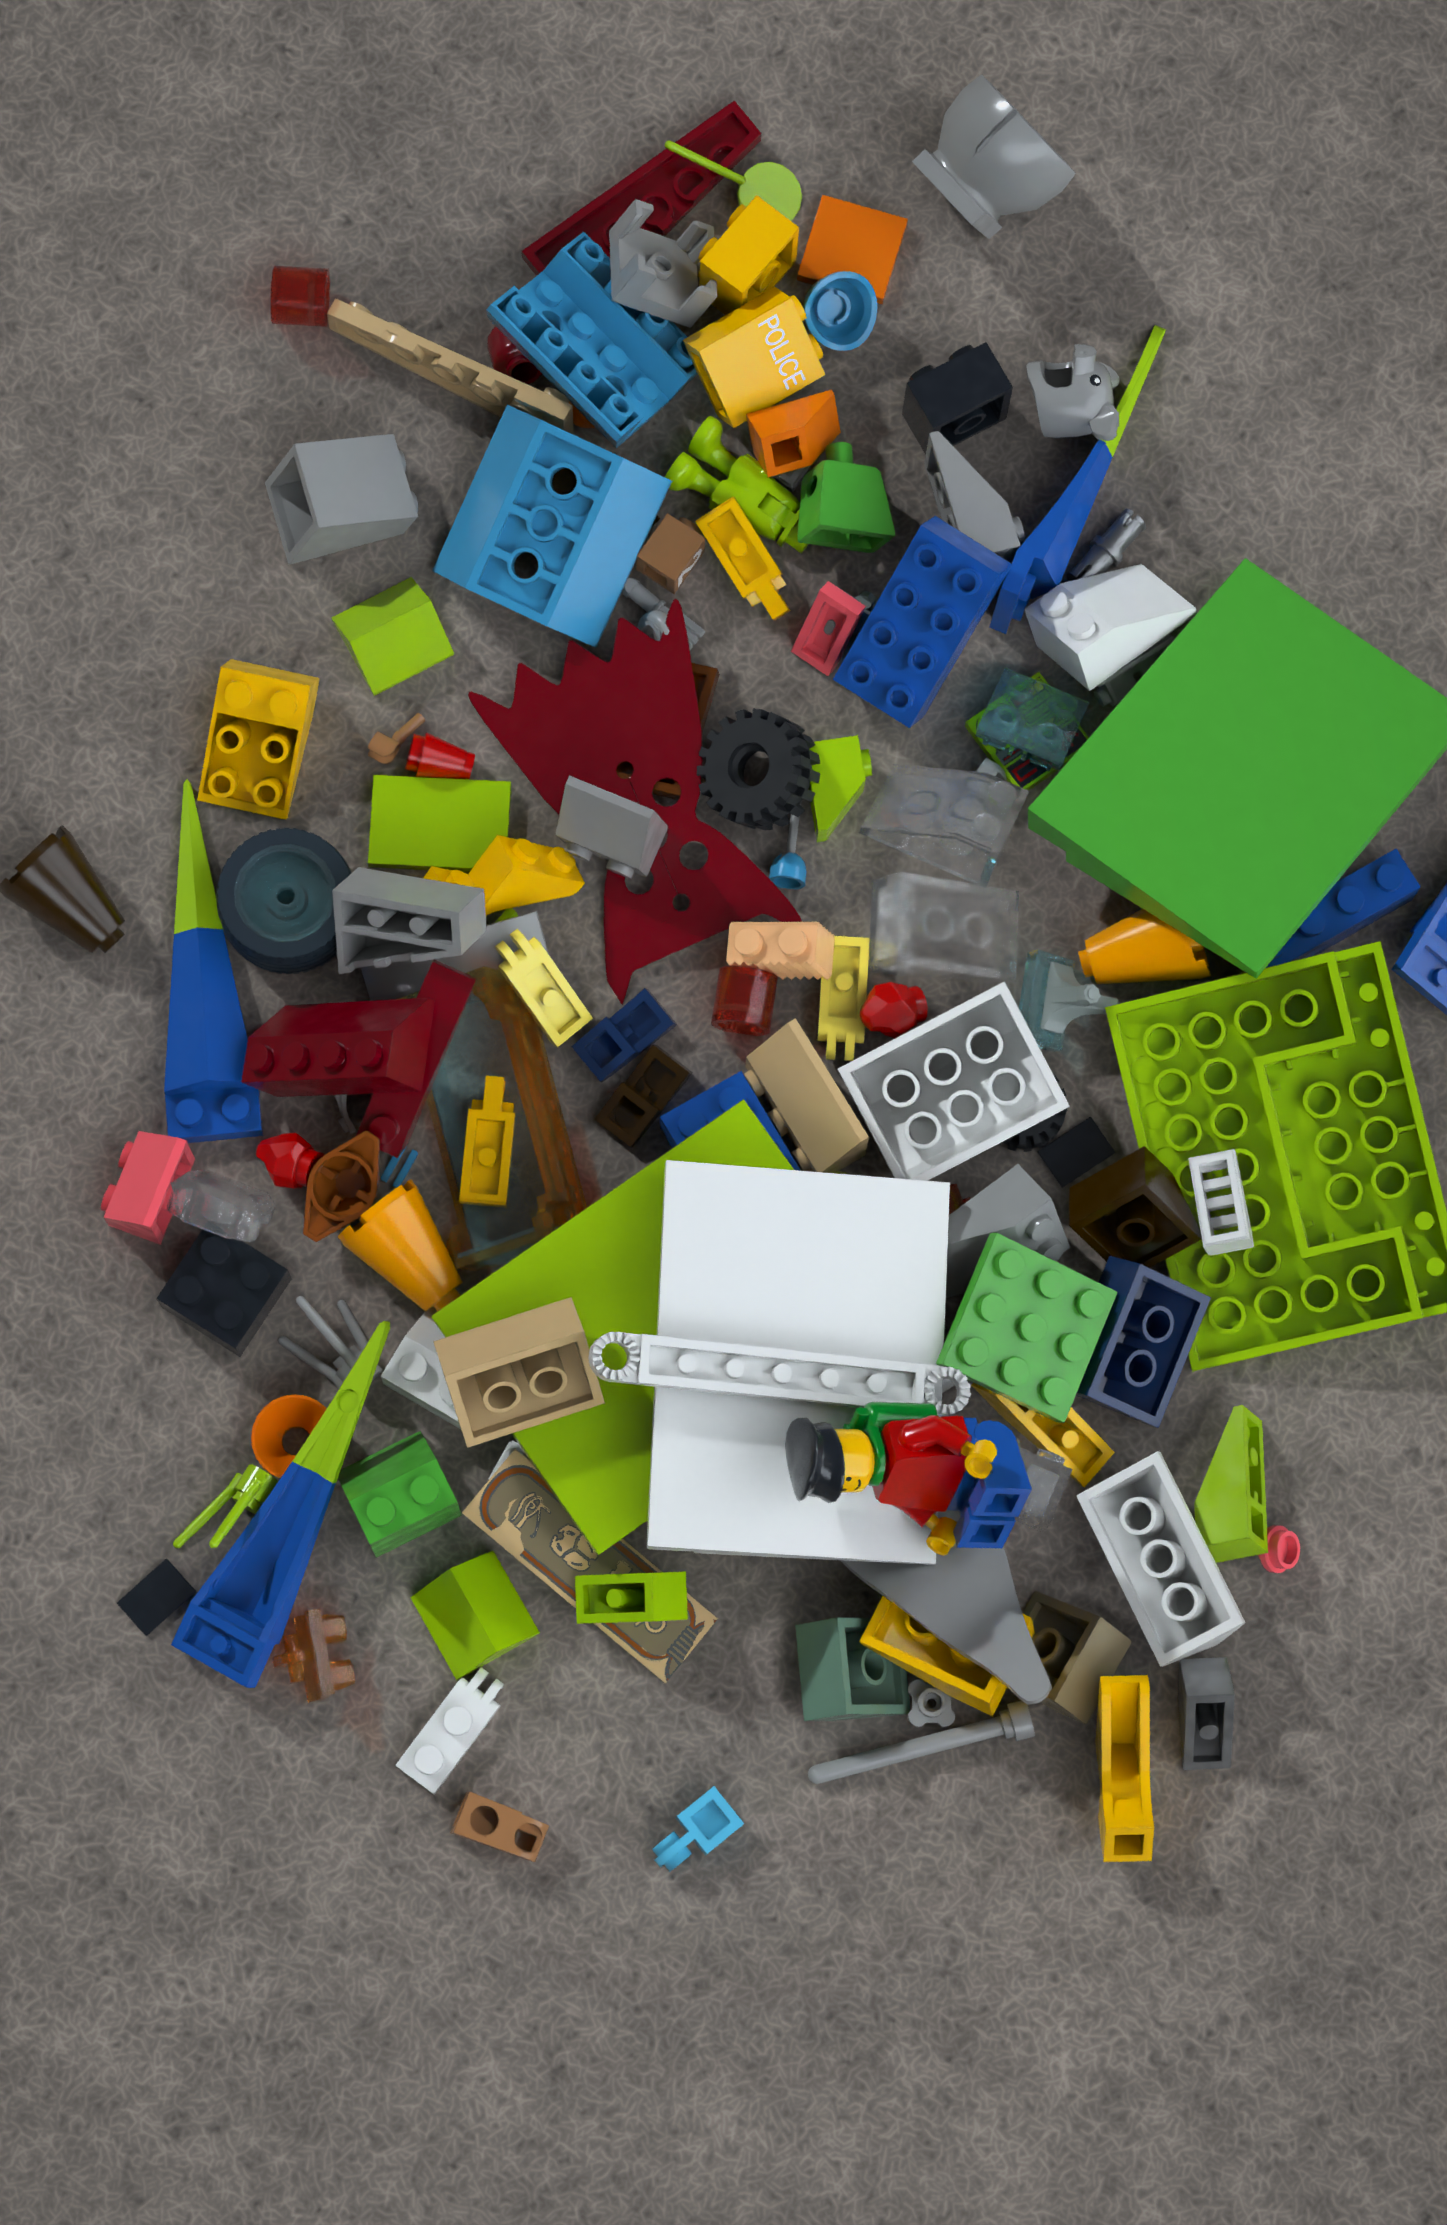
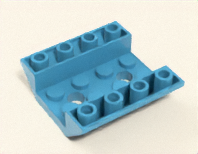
M582 232L564 246L539 275L519 290L513 286L486 309L488 319L569 399L615 448H618L653 418L698 374L683 342L687 336L672 321L612 301L610 258L585 232Z
M507 404L432 571L549 628L597 647L672 481ZM568 468L576 475V487L569 494L561 495L553 488V476L557 471ZM530 552L538 560V570L531 578L522 579L515 572V560L522 553Z

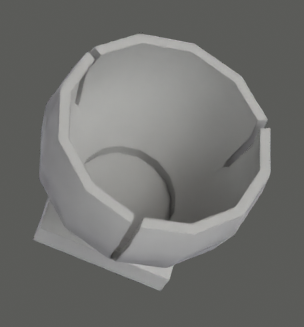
M982 74L962 89L945 112L938 150L931 153L924 149L912 161L964 218L988 239L1002 228L998 222L1001 215L1039 209L1060 194L1076 174L1064 159Z

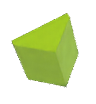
M412 577L331 618L374 696L454 655V651L431 600Z
M494 1551L448 1569L410 1597L456 1680L465 1677L540 1634Z

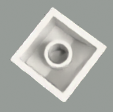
M432 1307L423 1313L405 1335L383 1371L381 1379L387 1387L461 1429L433 1341L445 1337L431 1318L437 1312Z

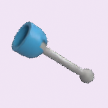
M792 814L790 816L786 853L780 854L773 860L769 879L776 887L797 890L805 887L807 871L805 862L795 853L800 816L797 817Z

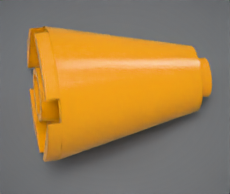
M1143 908L1085 939L1086 949L1078 951L1085 978L1094 976L1096 984L1194 980L1211 977L1204 946Z
M411 1179L404 1186H398L360 1215V1222L353 1228L350 1225L347 1226L337 1237L348 1250L425 1312L432 1307L439 1311L460 1296L456 1288L463 1282L418 1187Z

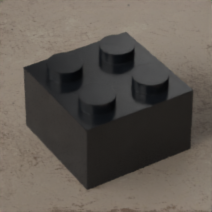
M987 342L975 348L972 345H967L955 351L949 357L948 362L936 368H933L932 365L925 366L910 376L909 382L906 384L902 415L926 455L929 433L939 431L952 446H955L1005 420L1008 414L1013 386Z
M208 1220L156 1299L163 1309L241 1357L292 1278L288 1269Z

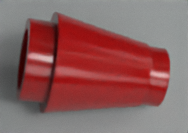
M427 732L425 736L413 734L405 769L416 772L415 777L470 779L475 754L467 752V750Z

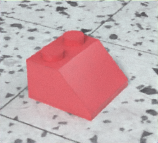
M138 1131L134 1143L127 1141L118 1163V1167L123 1169L117 1185L110 1184L101 1203V1210L105 1211L103 1218L108 1226L161 1245L195 1161V1157L186 1140L173 1136Z

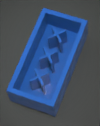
M937 516L921 524L833 680L903 725L911 728L928 711L1013 564Z

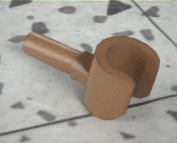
M417 713L403 727L396 731L392 738L378 731L368 745L370 750L368 756L382 764L391 763L399 752L401 744L425 722V718L420 713Z

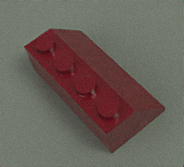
M431 998L285 1005L248 1037L241 1083L276 1097L422 1092L435 1000Z

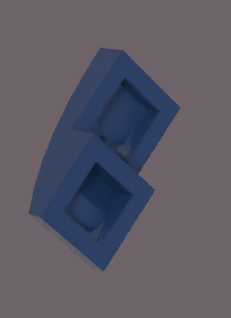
M644 988L612 1017H605L571 1047L597 1079L603 1082L663 1037L677 1023L653 994Z

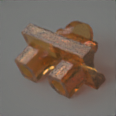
M320 1608L306 1610L304 1615L295 1617L296 1634L283 1636L285 1653L272 1657L274 1668L288 1667L290 1684L305 1682L308 1703L324 1700L335 1694L336 1691L355 1684L354 1669L350 1659L329 1662L327 1645L343 1643L347 1640L345 1617L343 1615H321Z

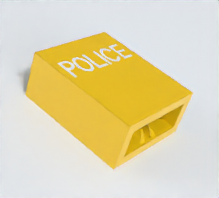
M773 287L683 340L716 414L733 428L747 421L746 414L769 408L825 375L819 359L823 358L822 349L812 334H807L802 322L807 318L800 301L794 295L788 296L781 290Z

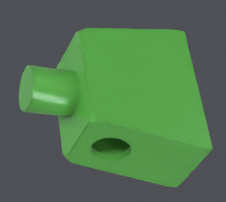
M831 443L825 448L826 460L817 464L804 475L802 480L797 534L798 542L865 553L876 552L895 537V529L881 472L876 467L854 464L852 445L850 443Z

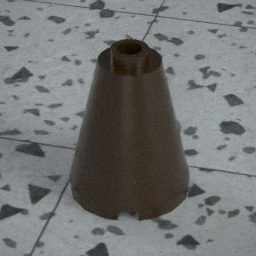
M63 825L59 827L56 834L51 833L15 867L18 872L9 880L5 878L0 883V892L4 897L91 953L97 948L106 953L125 935L119 929L125 922L124 918L71 832Z

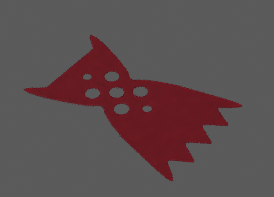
M677 599L673 600L665 622L669 629V634L665 635L663 632L659 641L650 638L622 617L618 619L614 650L610 662L607 663L599 659L573 640H570L567 646L563 677L559 685L549 682L523 663H519L517 665L514 699L510 708H506L472 691L468 694L472 705L484 723L542 798L558 814H560L565 784L570 775L653 809L669 826L667 829V841L658 850L650 868L654 881L649 891L643 894L632 893L626 887L625 877L607 869L604 887L607 982L622 1005L631 976L635 970L729 929L731 922H745L761 914L769 915L781 922H802L800 915L790 901L740 849L721 832L699 821L696 817L695 810L700 796L699 785L702 776H697V766H702V757L699 756L702 746V731L687 629L682 607ZM627 761L633 765L634 771L629 779L620 778L617 775L616 769L619 763ZM664 778H671L677 781L681 789L679 800L674 805L668 807L657 804L652 795L656 782ZM692 841L702 843L708 851L707 862L703 867L696 870L684 867L679 857L682 847ZM678 894H685L690 899V906L685 911H678L673 907V899Z

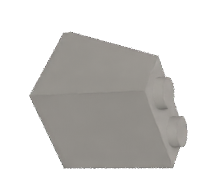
M394 434L296 443L292 446L265 482L288 565L404 534L417 519V497L410 490L405 474V456L401 450H398Z

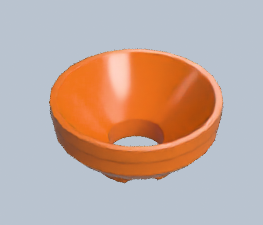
M294 1394L277 1398L261 1410L252 1427L251 1442L255 1457L263 1469L279 1479L282 1477L296 1456L287 1453L283 1448L282 1442L285 1433L293 1428H302L311 1434L327 1409L323 1404L311 1397Z

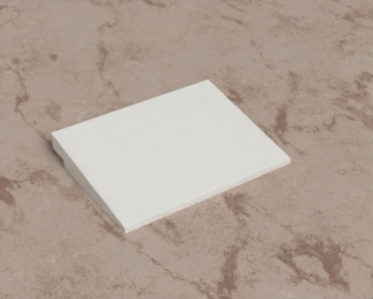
M666 1160L657 1335L939 1366L936 1362L944 1345L950 1182ZM943 1378L937 1380L933 1389L934 1397L941 1404ZM654 1387L646 1549L693 1551L694 1553L936 1564V1553L926 1543L932 1530L926 1525L922 1528L900 1509L889 1504L880 1503L875 1498L872 1486L867 1485L863 1491L857 1493H841L837 1501L827 1503L818 1497L807 1496L801 1501L797 1500L788 1471L785 1451L786 1432L791 1422L797 1418H808L813 1424L826 1422L831 1424L834 1429H843L844 1424H850L857 1407Z

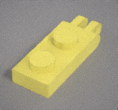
M516 929L510 934V937L517 946V951L513 953L503 940L495 946L504 960L498 965V969L548 1040L556 1047H559L590 1022L593 1017L542 944L535 937L528 941Z
M834 936L832 976L828 980L822 976L820 983L817 1041H827L826 1060H835L836 1042H844V1061H853L855 1043L864 1044L865 1026L861 1022L859 1013L867 998L870 938Z

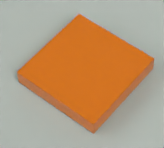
M822 195L799 267L797 280L813 285L821 278L835 272H855L864 276L870 282L875 291L877 303L883 304L908 219Z

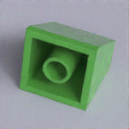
M421 1431L340 1470L338 1480L376 1558L462 1516L449 1483Z

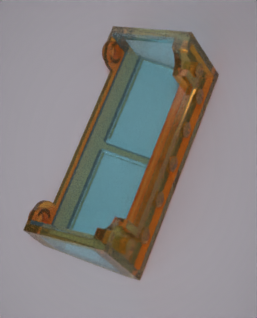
M485 966L466 973L477 978L427 1098L459 1223L450 1229L446 1248L452 1261L455 1263L456 1269L480 1271L507 1264L587 1208L541 1029L500 970ZM419 991L399 999L416 998ZM486 1075L505 1077L504 1102L514 1103V1113L516 1115L507 1208L460 1204L459 1202L468 1108L471 1109L472 1099L483 1100Z

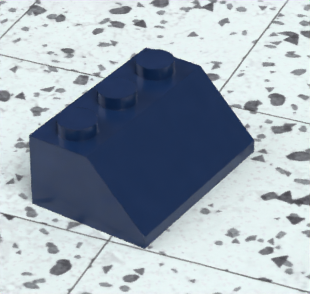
M1109 1256L1099 1283L1118 1293L1076 1396L1147 1425L1159 1428L1211 1297L1140 1263Z

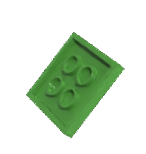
M990 1233L936 1364L959 1369L964 1376L966 1375L968 1380L1055 1422L1065 1423L1118 1292L999 1233Z

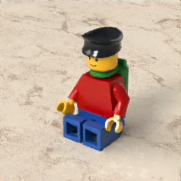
M869 1402L864 1408L859 1407L856 1409L850 1424H844L843 1429H834L831 1424L826 1422L813 1424L808 1418H797L791 1422L786 1432L785 1451L793 1491L798 1501L804 1500L807 1496L818 1497L827 1503L837 1501L841 1493H857L863 1491L867 1485L872 1486L875 1498L880 1503L892 1505L903 1511L922 1528L925 1525L932 1531L926 1543L932 1551L943 1556L948 1554L955 1543L957 1548L1002 1549L1016 1522L1015 1517L1019 1516L1032 1490L1019 1446L1012 1430L1006 1425L992 1420L982 1421L978 1424L976 1418H965L963 1416L939 1417L935 1405L930 1403ZM946 1510L959 1511L960 1518L956 1522L948 1517L938 1518L935 1514L936 1512H946Z

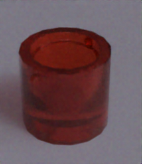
M274 266L271 281L272 324L327 327V312L330 304L329 269Z
M724 966L720 968L711 1025L719 1030L752 1036L770 1034L778 977L771 972L746 966Z

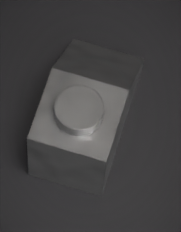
M1227 1657L1179 1660L1178 1703L1183 1770L1231 1768L1235 1693Z

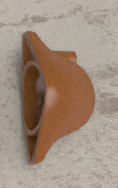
M364 1131L328 1152L317 1161L307 1183L303 1228L305 1236L314 1242H318L360 1218V1215L370 1208L377 1196L380 1182V1138L369 1131Z

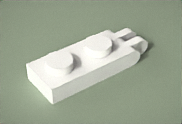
M482 1667L470 1682L461 1677L395 1765L434 1795L501 1706L494 1701L497 1693L504 1686L501 1681L496 1679L486 1693L478 1689L489 1675V1672Z

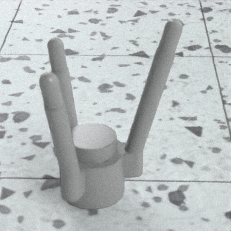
M298 1296L296 1303L339 1353L340 1356L333 1362L338 1371H335L285 1336H280L278 1342L296 1357L331 1380L339 1389L368 1341L344 1300H339L337 1306L360 1351L355 1345L348 1348L303 1296ZM379 1365L376 1367L372 1381L383 1371Z

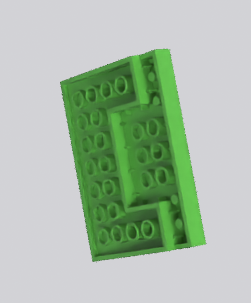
M1245 558L1028 807V828L1066 851V862L1257 979L1447 750V697Z

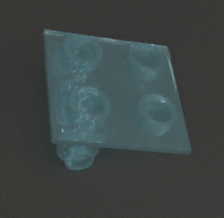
M1005 668L979 722L975 736L983 739L982 744H988L1003 751L1007 744H1009L1010 748L1007 754L1012 756L1015 748L1023 750L1020 760L1025 761L1028 753H1031L1032 756L1029 762L1042 766L1049 772L1051 768L1060 771L1089 702Z

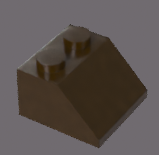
M1145 1146L1069 1188V1226L1106 1262L1109 1256L1140 1263L1150 1268L1202 1240L1201 1231L1173 1173Z

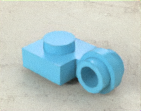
M713 1786L675 1817L687 1833L679 1838L675 1831H673L652 1849L657 1855L654 1861L659 1867L665 1865L669 1872H671L692 1854L687 1848V1845L692 1841L697 1844L706 1856L744 1823L715 1786Z

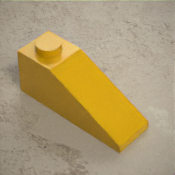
M974 1382L971 1385L1007 1422L1082 1487H1085L1115 1453L1072 1407L1065 1423L1055 1422Z

